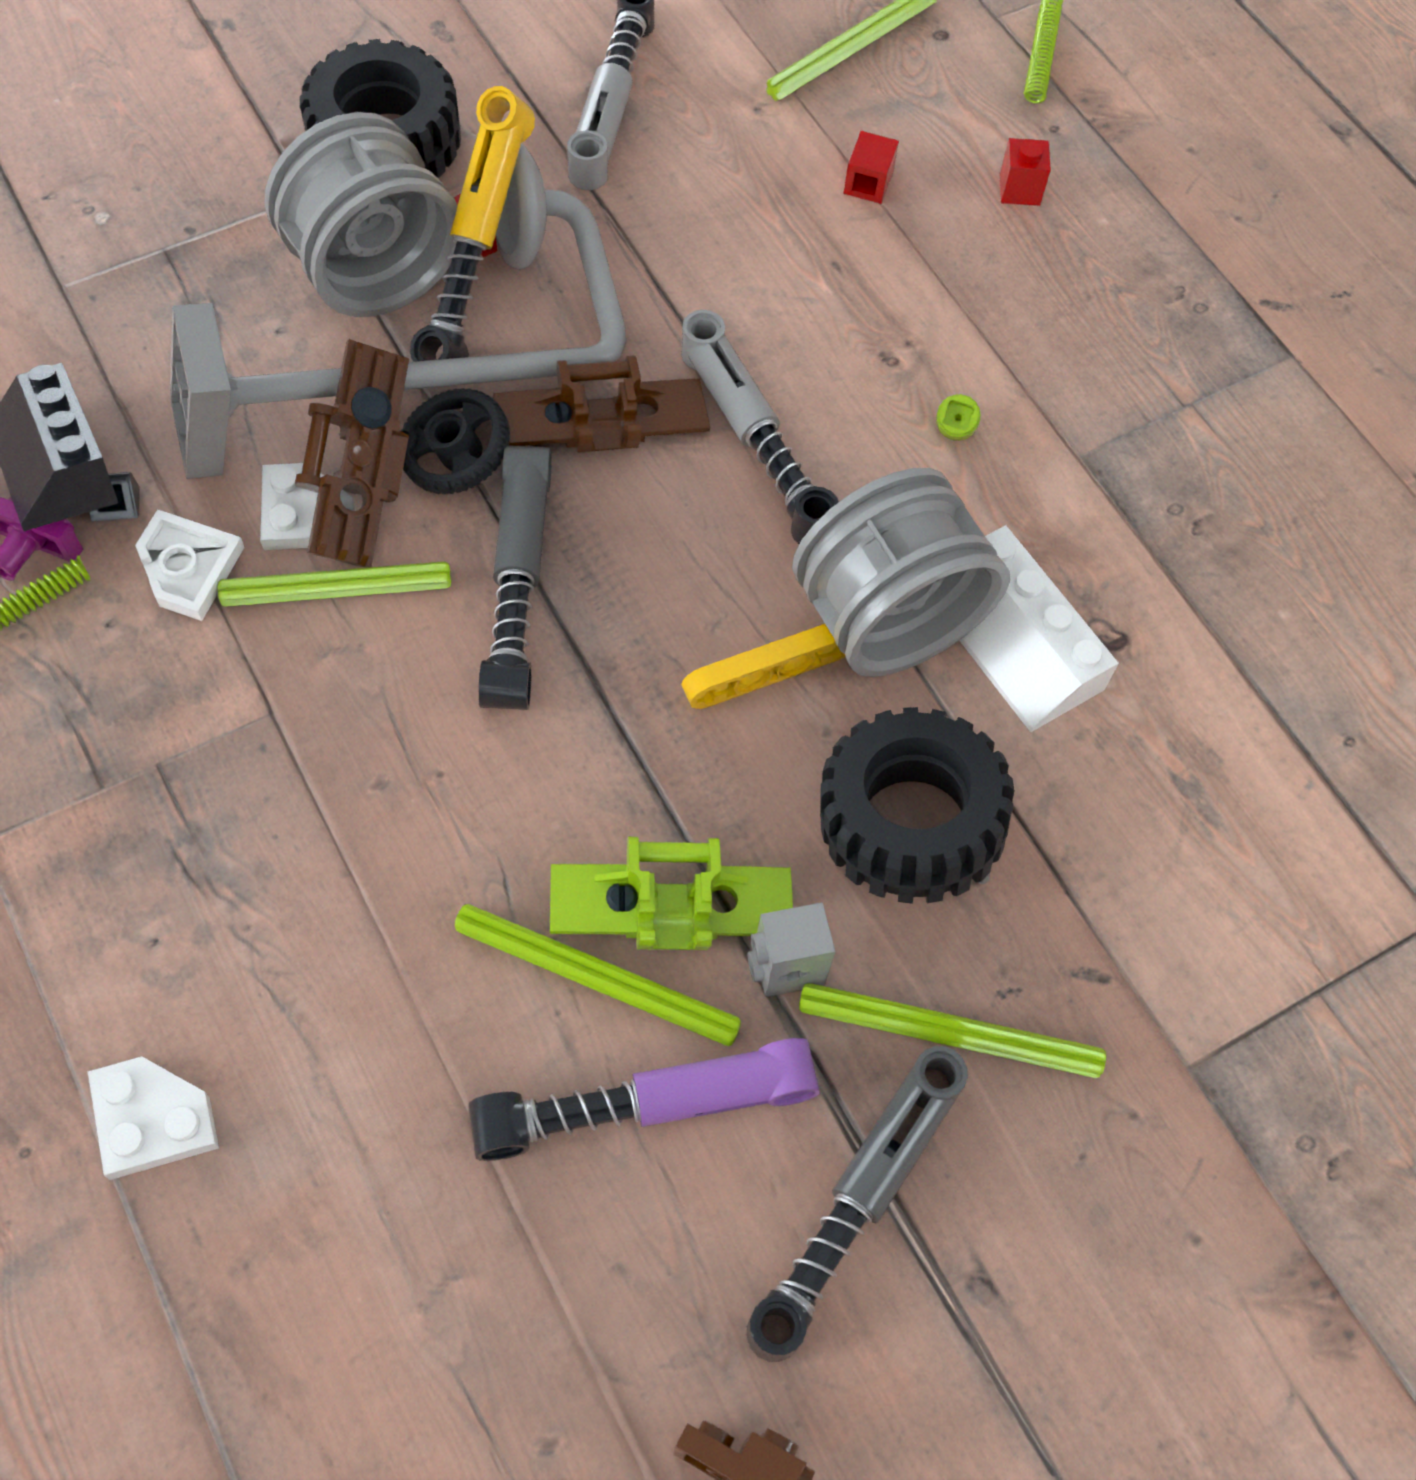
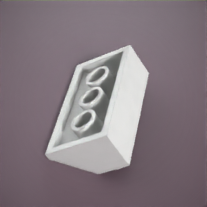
M1005 525L985 537L997 551V556H999L1010 571L1009 586L997 607L982 623L959 641L1027 729L1033 732L1104 691L1119 663Z

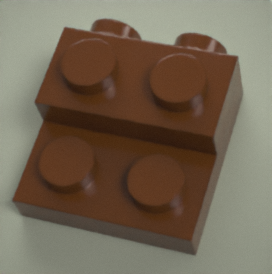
M704 1420L699 1429L687 1423L673 1452L674 1456L715 1480H812L815 1473L814 1470L806 1466V1462L795 1456L799 1446L771 1429H766L765 1433H762L761 1436L752 1431L738 1453L730 1448L734 1438L722 1429Z

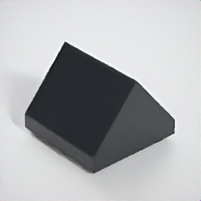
M109 473L118 503L90 511L91 522L138 518L140 487L132 473Z

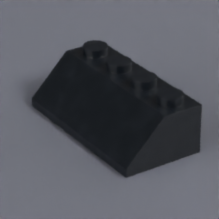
M63 363L52 366L39 365L29 370V372L17 375L0 402V467L23 531L117 504L118 500L103 457Z

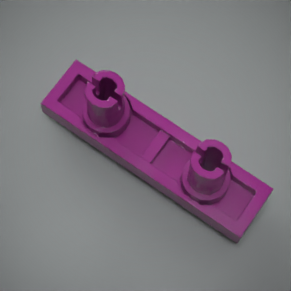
M0 497V534L6 536L0 546V577L14 581L17 573L35 550H41L70 562V559L76 560L77 555H80L84 550L74 533V526L67 519L23 531L12 498L10 497L7 500Z

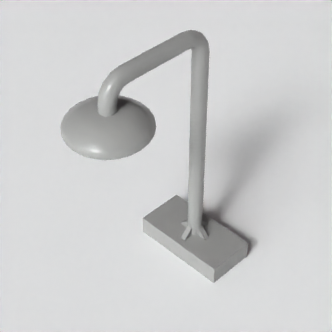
M523 143L520 146L496 231L499 252L507 265L517 270H523L532 264L541 248L546 231L547 216H557L566 220L571 225L576 238L601 331L600 341L590 347L409 362L404 390L557 376V361L566 360L567 365L611 362L619 359L626 344L625 323L598 224L591 210L578 198L563 191L545 190L540 169ZM213 303L172 306L170 402L186 479L223 475L228 419L239 405L336 396L341 368L234 377L226 369Z

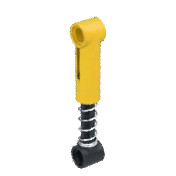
M493 86L487 89L480 96L477 103L476 114L480 127L449 234L454 237L453 241L456 243L454 254L448 256V260L451 263L449 272L442 277L445 286L443 293L437 296L440 302L438 311L431 316V323L420 329L413 336L410 343V355L413 362L436 360L437 351L442 345L443 352L437 360L469 357L467 345L463 341L462 331L464 329L461 322L462 319L468 318L464 312L468 299H473L472 295H470L473 280L478 279L475 272L479 260L484 259L481 256V251L492 248L521 143L531 135L535 125L534 113L529 105L503 86ZM510 110L508 117L502 122L504 114Z

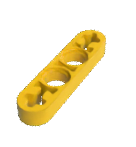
M822 624L696 669L683 679L681 686L691 707L703 709L833 663L846 656L836 645L835 639L826 624Z

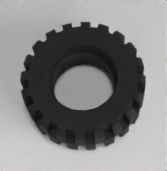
M380 39L369 40L368 44L358 45V42L347 44L346 49L340 52L336 49L327 54L325 62L319 60L310 71L311 75H308L303 83L300 96V110L305 131L317 123L334 116L354 112L402 115L392 121L404 131L409 141L417 148L424 161L425 169L439 178L446 171L445 166L449 167L453 163L461 143L456 88L450 73L431 54L426 56V52L423 49L414 45L410 48L405 47L402 41L391 40L390 43H381Z
M918 707L903 708V713L895 715L892 714L891 710L875 714L874 722L869 724L867 720H862L853 726L850 738L846 735L841 737L833 746L832 756L826 759L822 771L820 793L823 841L829 845V855L835 865L839 867L846 865V877L856 885H861L864 881L870 884L869 893L881 898H885L886 893L898 895V902L913 904V897H926V903L943 901L945 892L951 891L953 896H958L970 890L971 879L975 882H981L991 872L992 863L999 861L1004 850L1014 805L1012 803L1014 796L1013 778L1008 774L1009 765L1003 753L1000 751L993 752L995 742L982 731L978 734L974 733L973 724L961 717L954 721L946 718L947 712L932 709L931 714L918 712ZM909 781L923 782L936 786L946 792L957 803L961 812L943 825L927 829H912L888 821L872 807L869 801L879 791L890 785Z

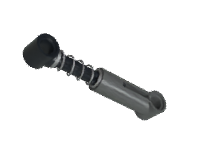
M507 445L504 448L503 493L493 573L495 583L500 586L496 592V597L500 604L494 610L498 623L494 625L492 634L496 641L491 645L489 658L482 660L480 666L478 690L480 708L528 710L530 706L532 669L531 662H527L523 648L529 644L524 639L525 629L530 627V623L526 621L527 611L532 608V605L528 602L529 592L533 591L538 585L540 578L547 492L550 491L552 468L551 448Z
M934 1046L926 1049L918 1057L903 1083L833 1188L832 1193L835 1196V1207L829 1216H824L820 1219L821 1229L816 1237L807 1239L808 1249L801 1259L793 1261L794 1270L788 1280L779 1282L777 1289L770 1290L766 1298L754 1308L747 1324V1340L750 1348L758 1357L768 1362H780L790 1358L802 1344L807 1329L813 1321L811 1315L815 1311L816 1303L814 1301L817 1297L823 1299V1295L820 1293L830 1276L837 1277L834 1270L844 1254L847 1256L851 1255L848 1248L858 1233L864 1234V1231L861 1229L864 1223L879 1222L965 1087L968 1079L967 1066L964 1059L955 1050L946 1046ZM930 1069L941 1071L947 1077L949 1087L937 1089L927 1082L925 1071ZM916 1103L924 1110L903 1143L900 1144L893 1137ZM769 1315L783 1317L791 1328L790 1339L782 1344H774L768 1341L762 1333L761 1321Z

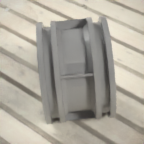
M362 112L342 114L317 123L299 135L282 152L271 170L265 187L264 202L268 221L288 250L301 259L304 273L326 305L335 311L353 317H373L393 312L412 303L428 292L449 269L451 263L448 260V256L454 254L456 243L453 241L454 237L449 234L458 204L441 180L425 169L424 161L417 148L409 141L404 131L392 120L378 114Z
M911 468L894 472L874 480L849 494L830 508L811 527L801 540L794 554L792 564L795 578L804 588L809 601L815 606L831 632L836 645L845 654L851 669L860 676L868 677L885 676L909 669L945 651L985 620L997 607L1010 583L1009 569L997 556V551L973 520L948 479L942 472L931 468Z

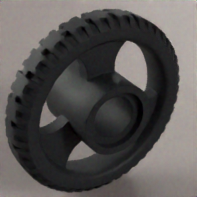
M456 388L453 391L447 390L446 392H440L439 395L435 394L434 397L428 398V401L422 402L420 406L416 407V411L411 413V416L407 418V422L404 423V427L401 429L403 433L409 435L403 470L417 486L426 491L436 494L461 493V491H467L468 488L472 489L474 486L480 485L482 480H487L486 478L491 476L492 472L496 471L497 467L501 465L504 448L509 445L510 441L509 423L499 404L492 397L481 391L469 388ZM463 408L462 413L455 410ZM490 420L492 424L491 439L482 454V443L474 431L480 424ZM435 452L443 465L451 470L452 473H429L419 466L417 460L424 454Z

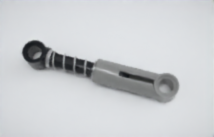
M617 0L616 24L613 30L614 34L610 38V46L606 50V59L595 71L576 133L567 142L568 177L570 182L577 188L594 190L603 186L608 179L609 158L633 84L630 72L633 71L634 66L631 61L637 58V51L635 49H638L641 45L640 38L648 36L654 30L655 0Z
M710 310L694 311L688 314L683 321L681 348L683 362L698 372L741 443L757 450V460L760 463L766 464L767 476L776 480V490L786 496L785 505H787V512L792 519L791 534L793 539L800 544L811 527L830 508L839 502L838 498L832 491L811 484V478L805 477L800 470L801 463L795 462L792 458V448L786 447L781 440L782 433L776 432L780 425L778 417L725 336V323L717 313Z

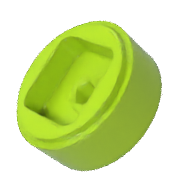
M963 394L947 397L940 404L936 416L937 427L941 434L948 439L956 441L971 437L979 426L981 417L979 406L971 397Z

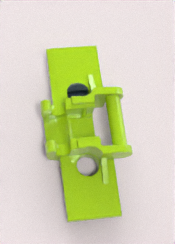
M628 836L627 864H551L550 934L626 935V938H636L637 949L708 950L712 945V939H717L718 936H751V934L757 933L761 914L793 908L790 867L721 866L719 838H708L707 843L639 842V837ZM639 862L707 863L705 872L695 874L693 883L657 884L655 883V874L650 873V871H641ZM719 890L727 891L734 897L736 907L727 913L715 911L712 909L711 904L712 893Z

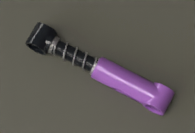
M791 1038L772 1042L761 1047L758 1051L635 1073L630 1085L623 1081L619 1088L605 1090L600 1085L596 1092L581 1094L575 1090L570 1097L556 1099L554 1095H550L548 1101L538 1103L532 1098L522 1101V1095L517 1092H498L473 1099L469 1102L468 1108L475 1158L480 1161H496L512 1158L527 1152L530 1148L529 1142L537 1141L538 1138L547 1140L550 1133L566 1131L567 1134L571 1135L576 1128L590 1126L591 1129L596 1130L598 1124L613 1121L616 1125L620 1126L622 1120L635 1118L636 1122L640 1120L641 1127L767 1103L772 1106L793 1105L818 1096L820 1090L808 1040L804 1038Z

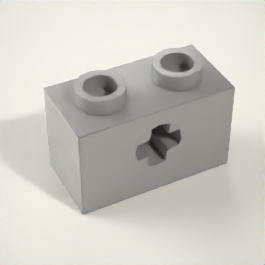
M823 902L761 914L757 933L751 934L752 951L748 952V964L753 982H762L765 997L800 991L806 983L824 986L835 955V948Z

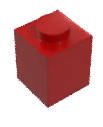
M860 131L848 162L843 194L882 204L894 171L899 140Z
M1009 138L1000 170L1001 203L1041 205L1051 171L1049 140Z

